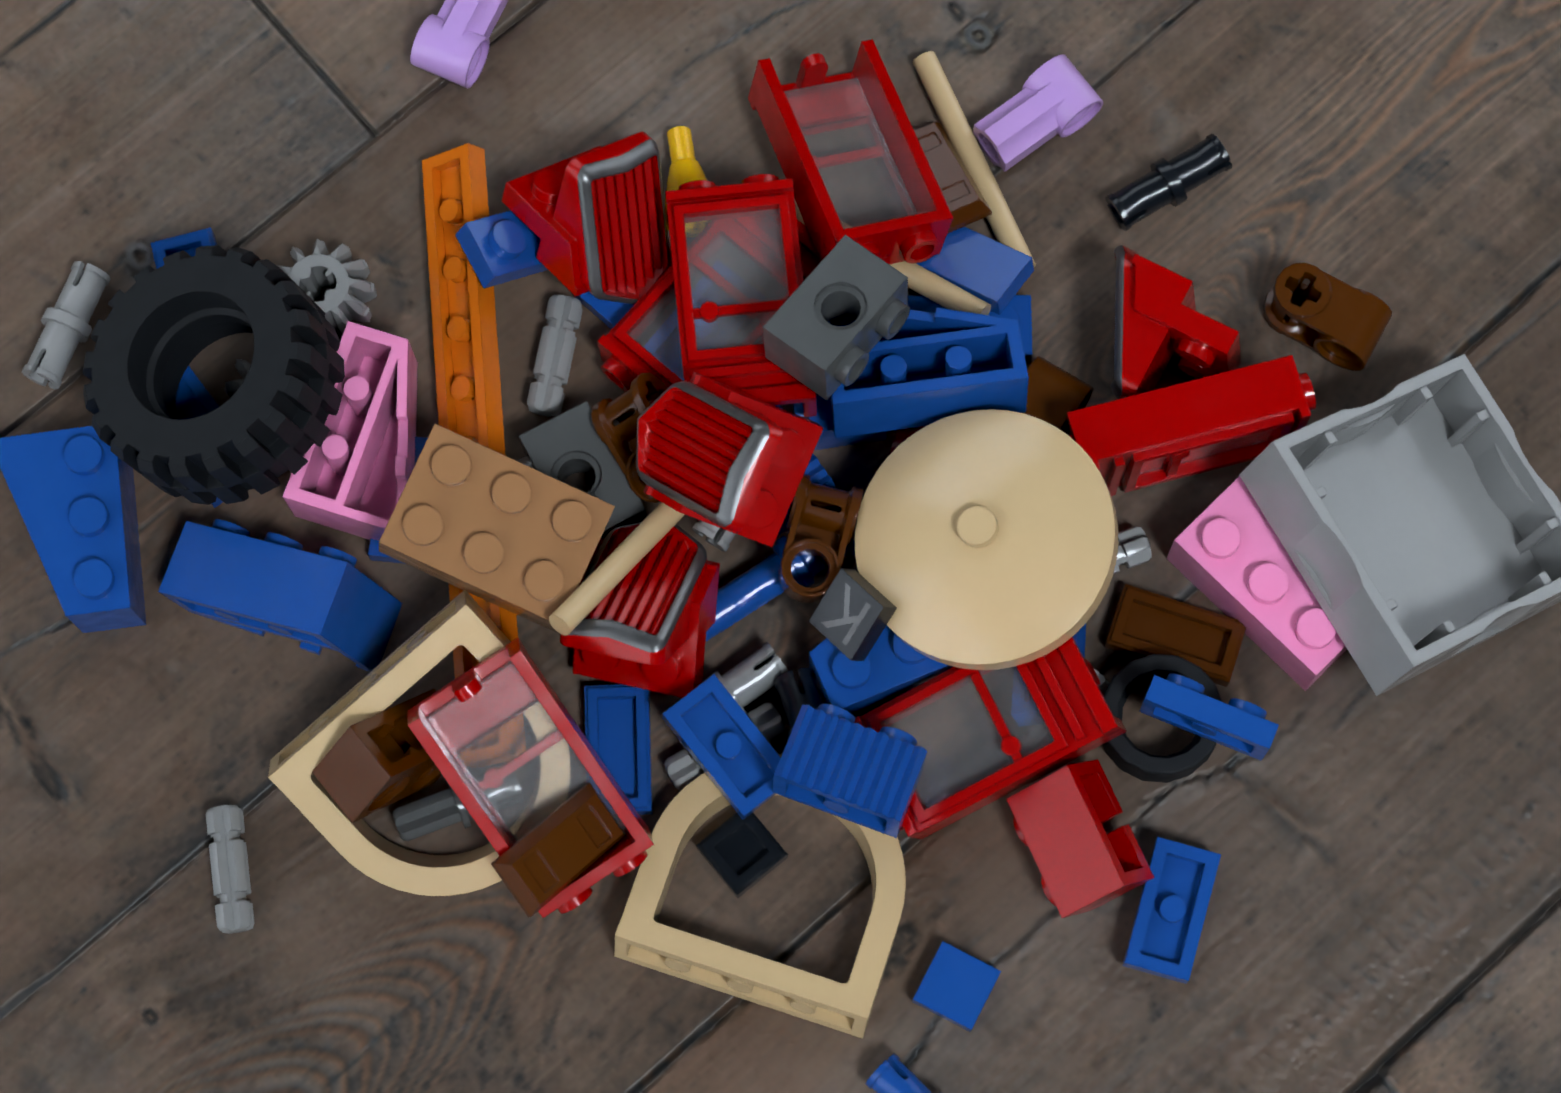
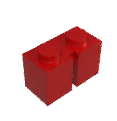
M1098 759L1066 765L1006 799L1014 815L1013 824L1020 840L1029 847L1042 875L1041 885L1048 900L1057 907L1061 918L1094 910L1155 878L1129 824L1123 825L1108 834L1104 830L1102 824L1123 813V810Z

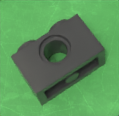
M845 235L763 326L765 357L822 398L828 400L841 384L849 386L855 382L865 369L869 360V352L882 337L887 340L894 337L906 322L910 313V307L908 306V277ZM837 316H847L855 320L847 326H834L828 323L830 319Z
M586 401L519 435L525 456L516 461L561 482H564L570 475L579 472L593 476L595 483L587 494L615 506L601 536L604 539L614 528L642 522L647 517L640 498L630 488L626 476L610 449L597 434L592 423V410Z

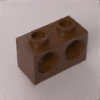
M434 688L351 725L312 772L352 823L435 783L441 777V772L408 727L407 710L435 693L436 690Z

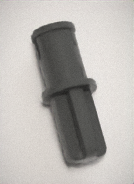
M514 771L503 778V783L499 787H489L484 790L497 810L524 801ZM484 773L475 776L476 781L482 779ZM449 784V789L398 807L393 811V820L403 841L416 839L462 821L466 829L471 827L470 821L474 819Z

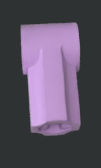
M445 0L438 15H429L419 28L411 50V64L464 88H471L482 72L489 53V37L509 0Z
M1060 54L1045 62L1031 74L1024 83L1022 91L975 123L973 133L989 160L1005 172L1057 134L1060 137H1067L1081 129L1096 116L1104 103L1066 55Z

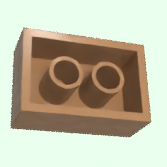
M434 424L380 538L379 552L557 632L551 626L549 616L578 588L615 506L440 425Z

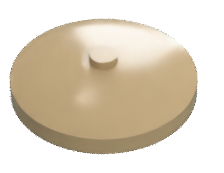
M995 409L968 411L942 418L923 427L898 445L884 460L870 481L860 505L855 529V556L858 573L897 607L887 623L889 629L918 653L945 665L971 670H998L1025 664L1047 655L1073 637L1088 622L1104 598L1113 577L1119 545L1118 522L1111 494L1100 471L1084 449L1069 435L1039 418L1024 413Z

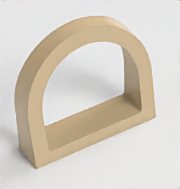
M463 590L270 760L268 778L352 866L383 885L417 895L452 896L481 890L502 881L491 865L499 855L490 842L472 851L452 855H429L407 850L380 836L363 819L352 823L312 772L351 725L383 712L457 646L466 647L480 663L511 641L469 593ZM539 701L523 711L531 724L537 742L557 729ZM562 738L539 754L538 774L530 800L518 819L509 827L518 841L566 801L570 782V754L565 738Z
M701 774L674 797L655 825L651 835L654 845L645 850L648 856L640 864L615 933L614 957L863 1039L893 947L904 906L906 876L903 853L898 837L894 838L833 815L850 831L863 851L871 875L873 902L871 914L849 980L846 983H840L657 923L675 868L688 841L709 818L730 805L707 774Z

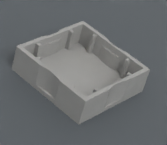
M1465 354L1397 384L1387 395L1373 403L1362 407L1340 410L1272 441L1239 474L1376 696L1561 602V502L1529 464L1520 448L1513 428Z

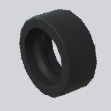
M1152 654L1128 663L1113 676L1104 694V698L1113 715L1121 721L1123 706L1128 696L1138 687L1151 683L1154 675L1167 679L1168 674L1171 673L1188 677L1205 687L1204 695L1221 702L1222 700L1216 684L1200 666L1179 656ZM1125 732L1104 743L1103 747L1105 753L1122 771L1142 781L1168 783L1191 775L1208 760L1217 743L1195 734L1192 742L1180 752L1168 756L1150 755L1138 749Z

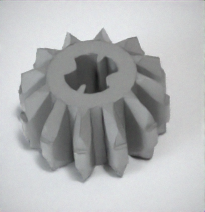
M316 239L313 245V255L305 257L302 250L292 247L290 255L295 265L293 267L276 265L313 301L320 297L322 287H331V289L325 292V300L314 302L325 312V319L334 326L336 332L340 330L343 335L348 321L370 322L372 313L364 303L376 299L377 290L374 283L366 280L370 274L367 263L363 259L352 261V253L348 246L341 243L329 255L325 242Z

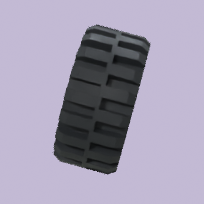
M216 245L196 248V253L193 257L184 250L163 258L165 265L156 270L149 265L134 275L133 278L136 283L126 293L119 289L108 302V305L113 308L105 321L98 318L90 338L96 342L94 352L86 351L83 375L92 381V383L85 384L83 389L86 409L94 414L92 416V426L99 438L111 447L112 453L159 489L174 497L184 496L192 503L210 505L216 502L217 497L225 504L245 501L249 498L248 490L255 489L262 495L278 487L281 484L278 477L289 470L295 475L308 462L303 456L311 446L316 444L321 447L330 432V429L324 424L329 414L337 415L343 396L334 385L335 383L343 382L345 377L344 359L336 352L340 345L338 335L334 326L325 319V312L282 269L268 259L261 260L252 251L235 247L228 249V252H226L221 246ZM239 333H253L254 353L252 363L246 378L233 396L223 405L205 415L191 419H177L175 405L178 386L192 360L203 349L221 338Z

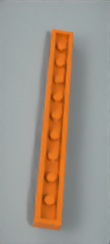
M466 143L422 160L438 424L506 456L494 286L483 288L455 235L466 222L489 216L485 149ZM449 584L450 602L463 591ZM469 593L510 641L518 638L517 614ZM457 646L453 650L454 676L456 679L477 665L479 661L464 646ZM523 711L462 751L459 755L465 765L479 768L509 761L526 750Z

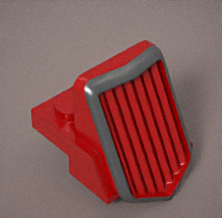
M638 132L603 147L597 146L506 182L501 201L541 239L536 258L575 296L589 291L600 300L636 304L667 270L671 250L668 243L660 154L656 142L647 133Z
M1123 245L1115 248L1114 380L1111 383V388L1117 400L1153 391L1172 356L1180 360L1178 367L1183 372L1196 379L1238 368L1241 363L1239 331L1196 311L1192 280L1140 256L1137 252Z
M694 372L690 382L681 381L672 384L637 418V473L646 484L643 492L674 510L773 547L824 427L812 420L761 401L752 394Z
M641 522L614 528L604 539L600 538L579 586ZM675 525L569 635L564 636L560 634V643L563 646L574 648L573 674L681 698L685 697L702 683L706 631L715 623L720 563L708 561L703 545L678 525Z

